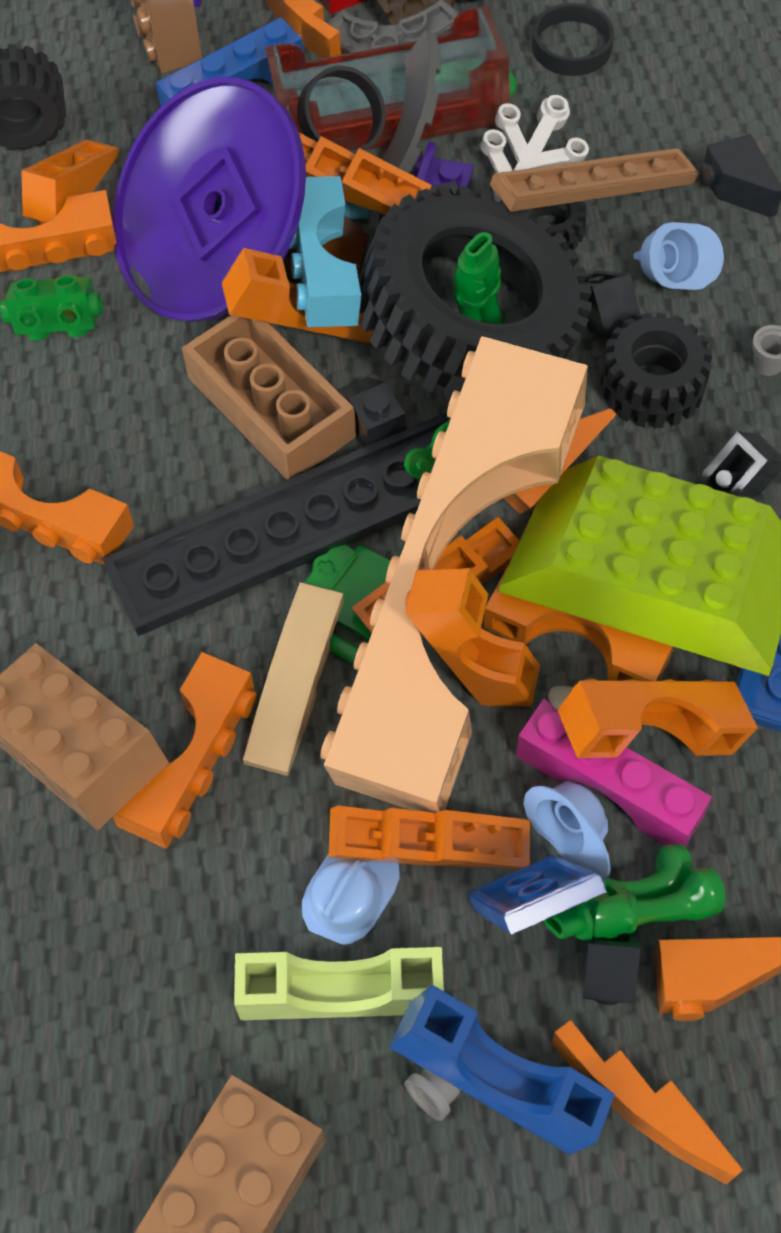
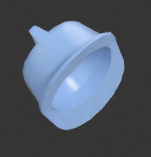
M670 222L662 224L656 231L645 238L641 250L634 253V259L640 261L643 273L649 280L663 287L698 290L703 289L717 279L722 271L724 254L718 235L709 227L700 224Z
M565 781L554 788L534 786L525 793L523 804L527 818L530 820L533 828L555 847L562 858L599 874L601 878H608L611 870L610 861L603 842L608 832V821L604 808L598 798L584 786L571 781Z
M328 854L308 884L302 900V917L309 931L342 945L351 944L364 938L374 927L396 890L400 879L398 863L328 858Z

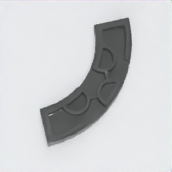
M439 0L418 14L400 19L399 24L379 25L377 21L355 17L344 9L328 22L329 25L340 31L341 54L361 60L373 61L390 60L392 57H407L425 30L435 34L438 43L441 44L467 27L464 17L444 0Z
M427 30L422 33L404 60L407 73V87L403 111L394 137L382 160L409 174L421 153V149L417 148L424 126H431L439 96L438 93L434 92L436 74L441 73L440 48L436 35Z

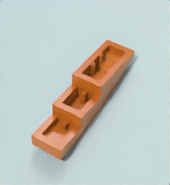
M264 0L278 19L282 18L302 38L303 45L330 66L341 59L340 31L324 22L322 5L314 0Z
M299 133L304 149L306 177L341 176L345 201L387 214L388 209L394 204L399 206L401 199L410 194L415 199L418 191L427 188L430 191L432 185L360 148L355 154L322 136L316 142Z
M497 517L469 539L465 540L461 535L447 545L438 559L434 570L470 568L482 585L509 566L520 541L502 520ZM385 582L352 607L353 612L371 634L374 626L370 625L373 607L378 598L385 599L390 583Z
M336 806L330 809L328 858L361 859L371 862L427 866L521 869L530 865V820L452 810H442L433 813L399 808H389L381 811Z
M571 1020L554 1032L551 1043L574 1070L614 1093L611 1107L633 1127L675 1157L726 1185L743 1171L672 1081L654 1093L621 1050L604 1062Z

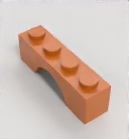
M106 190L68 196L60 212L54 218L39 226L13 228L0 223V272L8 270L20 271L29 266L51 262L63 263L68 259L89 255L101 256L107 252L115 251L114 245L117 244Z
M243 248L222 281L229 315L372 344L370 339L374 330L364 332L360 323L364 313H359L358 326L307 327L305 310H297L296 285L288 281L281 256Z
M0 451L1 526L13 532H17L19 528L27 531L38 542L47 547L54 548L57 544L69 549L74 557L87 564H92L93 561L104 565L103 557L118 552L134 527L128 504L92 489H88L78 497L65 502L44 503L36 501L22 492L24 477L16 458Z
M504 572L485 607L484 629L509 640L523 642L525 645L539 635L548 632L567 631L576 633L590 640L602 653L607 665V681H624L627 679L660 681L671 658L673 646L500 593L498 591L505 575Z
M471 569L416 570L411 590L408 591L405 598V614L478 703L485 706H532L541 665L525 643L498 637L481 628L488 593Z
M201 652L180 688L185 709L196 720L195 732L190 745L182 755L169 763L113 816L117 827L165 849L168 848L173 837L180 838L186 831L191 819L189 809L196 796L203 797L209 790L214 776V772L211 770L219 756L226 757L236 737V732L233 730L241 717H249L257 701V693L255 692L250 672Z
M586 679L579 681L572 688L570 694L557 709L577 758L619 757L641 731L642 725L658 727L673 734L695 756L733 755L758 728L735 682H717L712 680L675 681L673 679L663 681H637L635 679L598 681L596 679Z

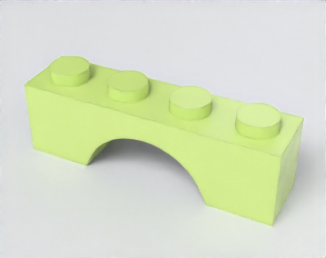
M442 947L393 948L376 957L344 962L308 960L296 957L288 952L235 953L234 1006L240 1020L404 1015L410 1002L429 986L434 985L444 991Z

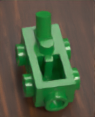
M63 275L56 279L38 281L33 278H25L10 284L5 299L1 300L0 311L3 322L5 324H12L15 335L27 334L30 340H42L47 338L51 332L66 331L70 337H81L86 335L90 329H95L97 318L103 315V301L100 292H94L90 276L76 277L74 275Z

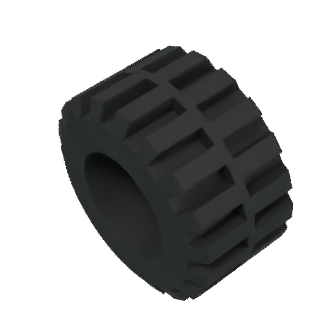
M8 44V48L1 49L0 47V147L6 146L7 150L15 151L16 148L27 150L35 145L42 147L46 145L47 139L54 140L58 136V130H62L65 125L66 107L61 73H58V66L55 62L48 61V56L40 51L36 54L32 47L25 46L21 49L17 48V44Z
M646 313L639 315L637 321L632 318L624 321L623 328L617 327L612 332L611 339H608L601 375V392L604 399L609 398V408L614 412L620 409V418L628 422L633 417L637 419L636 426L644 428L646 422H654V428H663L665 421H669L670 425L674 426L680 424L682 416L689 419L694 414L695 408H699L703 401L713 357L712 350L707 348L708 340L705 335H697L698 328L693 324L688 326L683 324L684 319L678 316L670 319L666 318L665 313H657V317H650ZM658 365L672 373L655 375L642 370L640 366Z

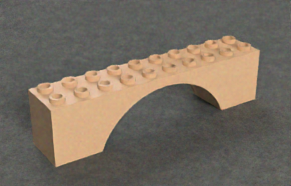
M483 336L480 338L476 352L469 351L467 353L462 369V377L466 378L461 392L456 390L453 392L447 410V417L451 418L446 432L439 431L434 442L432 457L436 458L432 472H424L418 486L417 498L421 499L416 515L409 513L401 536V539L406 541L400 557L395 555L392 557L387 570L386 583H390L385 599L378 598L373 607L370 618V625L374 626L369 643L362 642L356 653L354 669L358 670L352 687L346 686L344 688L337 708V713L342 715L336 732H328L322 746L321 759L325 760L324 767L335 785L410 810L433 813L446 810L472 735L469 709L452 695L430 663L423 646L421 632L405 614V598L408 591L411 590L416 570H434L444 549L457 532L486 507L521 490L541 485L558 484L585 406L588 365Z

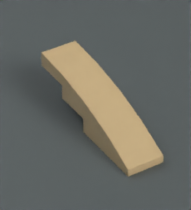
M299 583L256 711L243 758L245 765L285 776L289 775L317 697L316 688L331 650L330 639L344 603L343 593Z

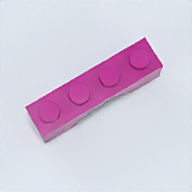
M545 699L542 700L518 735L517 758L556 781L573 780L596 789L618 804L631 817L639 831L663 845L678 842L686 847L704 818L711 802L712 796L627 747L616 758H577L558 711Z

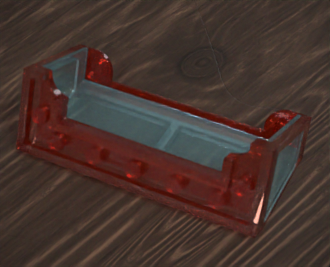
M486 5L460 12L453 21L452 34L437 37L441 55V73L436 74L434 92L438 93L439 96L431 126H424L420 140L495 126V117L499 107L502 104L510 103L509 56L489 6ZM417 41L311 61L305 60L304 52L295 44L283 43L267 46L265 50L273 94L288 110L298 132L302 134L297 119V104L305 85L327 68L334 66L355 68L366 74L376 84L385 104L386 119L383 132L376 143L369 149L389 146L398 127L405 102L407 73L404 60ZM327 77L318 80L312 89L309 99V111L315 129L322 137L345 149L361 148L368 140L373 125L372 110L367 97L359 87L346 79Z

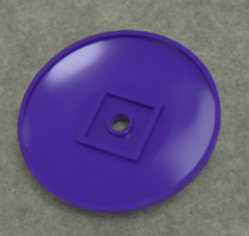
M216 77L194 83L165 102L149 119L133 143L122 168L115 194L113 226L117 244L114 247L117 261L128 286L135 296L151 310L163 316L185 322H202L229 314L222 281L243 248L282 257V260L284 259L296 233L302 213L306 186V164L300 134L294 120L284 105L269 91L253 82L235 77ZM222 197L221 208L214 214L217 208V200ZM130 267L136 270L145 280L150 289L151 299L136 284Z

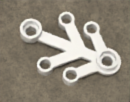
M551 95L542 101L537 113L539 124L528 145L517 124L521 116L520 110L510 103L502 104L495 117L496 125L503 130L504 134L498 130H488L484 134L480 145L482 152L489 157L495 173L512 171L503 153L506 139L518 163L514 170L584 161L589 152V146L580 138H572L567 142L565 148L542 152L552 131L561 129L570 114L567 100L560 95ZM489 141L495 142L497 145H492ZM493 190L495 201L499 203L501 199Z

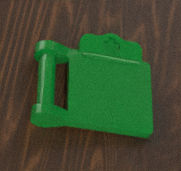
M345 544L332 548L326 554L317 557L313 563L312 573L306 579L305 584L343 593L344 603L336 624L369 642L372 634L353 612L352 607L386 582L390 560L364 546H357L353 550ZM332 633L330 652L354 665L359 647Z

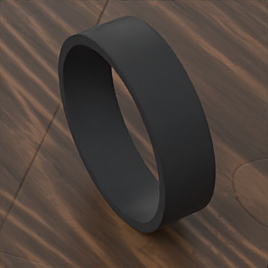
M580 3L556 5L545 10L536 19L533 27L532 52L536 60L544 68L554 73L566 76L590 74L603 67L609 60L613 47L614 28L610 19L603 12L592 6ZM574 21L591 25L599 30L606 38L607 44L600 51L592 55L570 58L552 53L542 45L538 37L546 28L554 24Z
M334 66L323 70L305 85L298 99L297 119L302 134L318 142L321 135L317 132L311 120L309 111L310 95L318 80L327 77H339L354 83L361 89L369 101L373 115L372 131L366 143L360 148L364 151L369 149L379 139L385 125L386 110L381 92L366 74L355 68ZM357 148V149H351V150H349V151H351V152H353V153L356 154V152H357V150H358L359 148Z

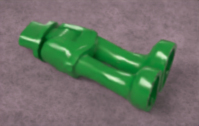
M481 232L466 245L458 258L452 294L455 303L458 305L459 313L485 323L503 324L504 317L499 308L496 294L501 286V268L499 267L498 251L496 246L492 244V236L489 233Z
M676 842L665 845L658 850L654 860V873L652 875L637 880L616 881L612 878H601L606 889L605 893L543 921L559 939L571 936L581 940H592V936L595 938H613L620 934L634 933L637 926L649 922L698 921L714 917L722 912L724 908L725 890L719 874L713 868L707 866L694 870L689 851L683 844Z

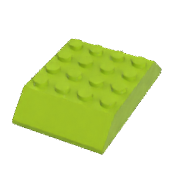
M596 456L566 469L560 476L558 484H552L538 500L500 583L498 592L769 676L781 635V520L771 506L756 502L751 498L721 492L706 485L694 484L673 478L662 472L649 471L626 464L620 460Z

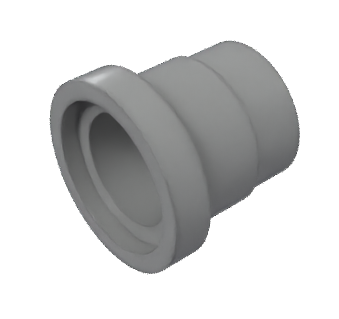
M764 326L754 335L752 341V350L754 352L752 364L754 369L762 375L772 376L781 371V326Z
M426 1069L420 1074L413 1073L404 1082L406 1091L412 1100L430 1117L438 1121H442L450 1113L449 1105L461 1091Z

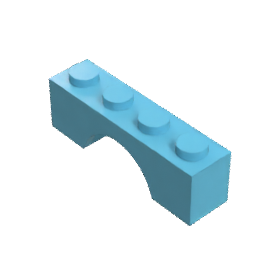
M341 176L306 177L302 213L296 233L289 249H296V253H292L293 279H300L301 284H296L297 310H305L307 327L358 326L361 292L356 264L342 261L329 254L322 247L326 242L343 235L345 199Z

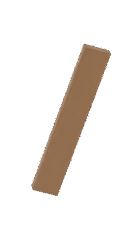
M679 148L494 173L490 186L510 212L689 185L695 182L699 172Z

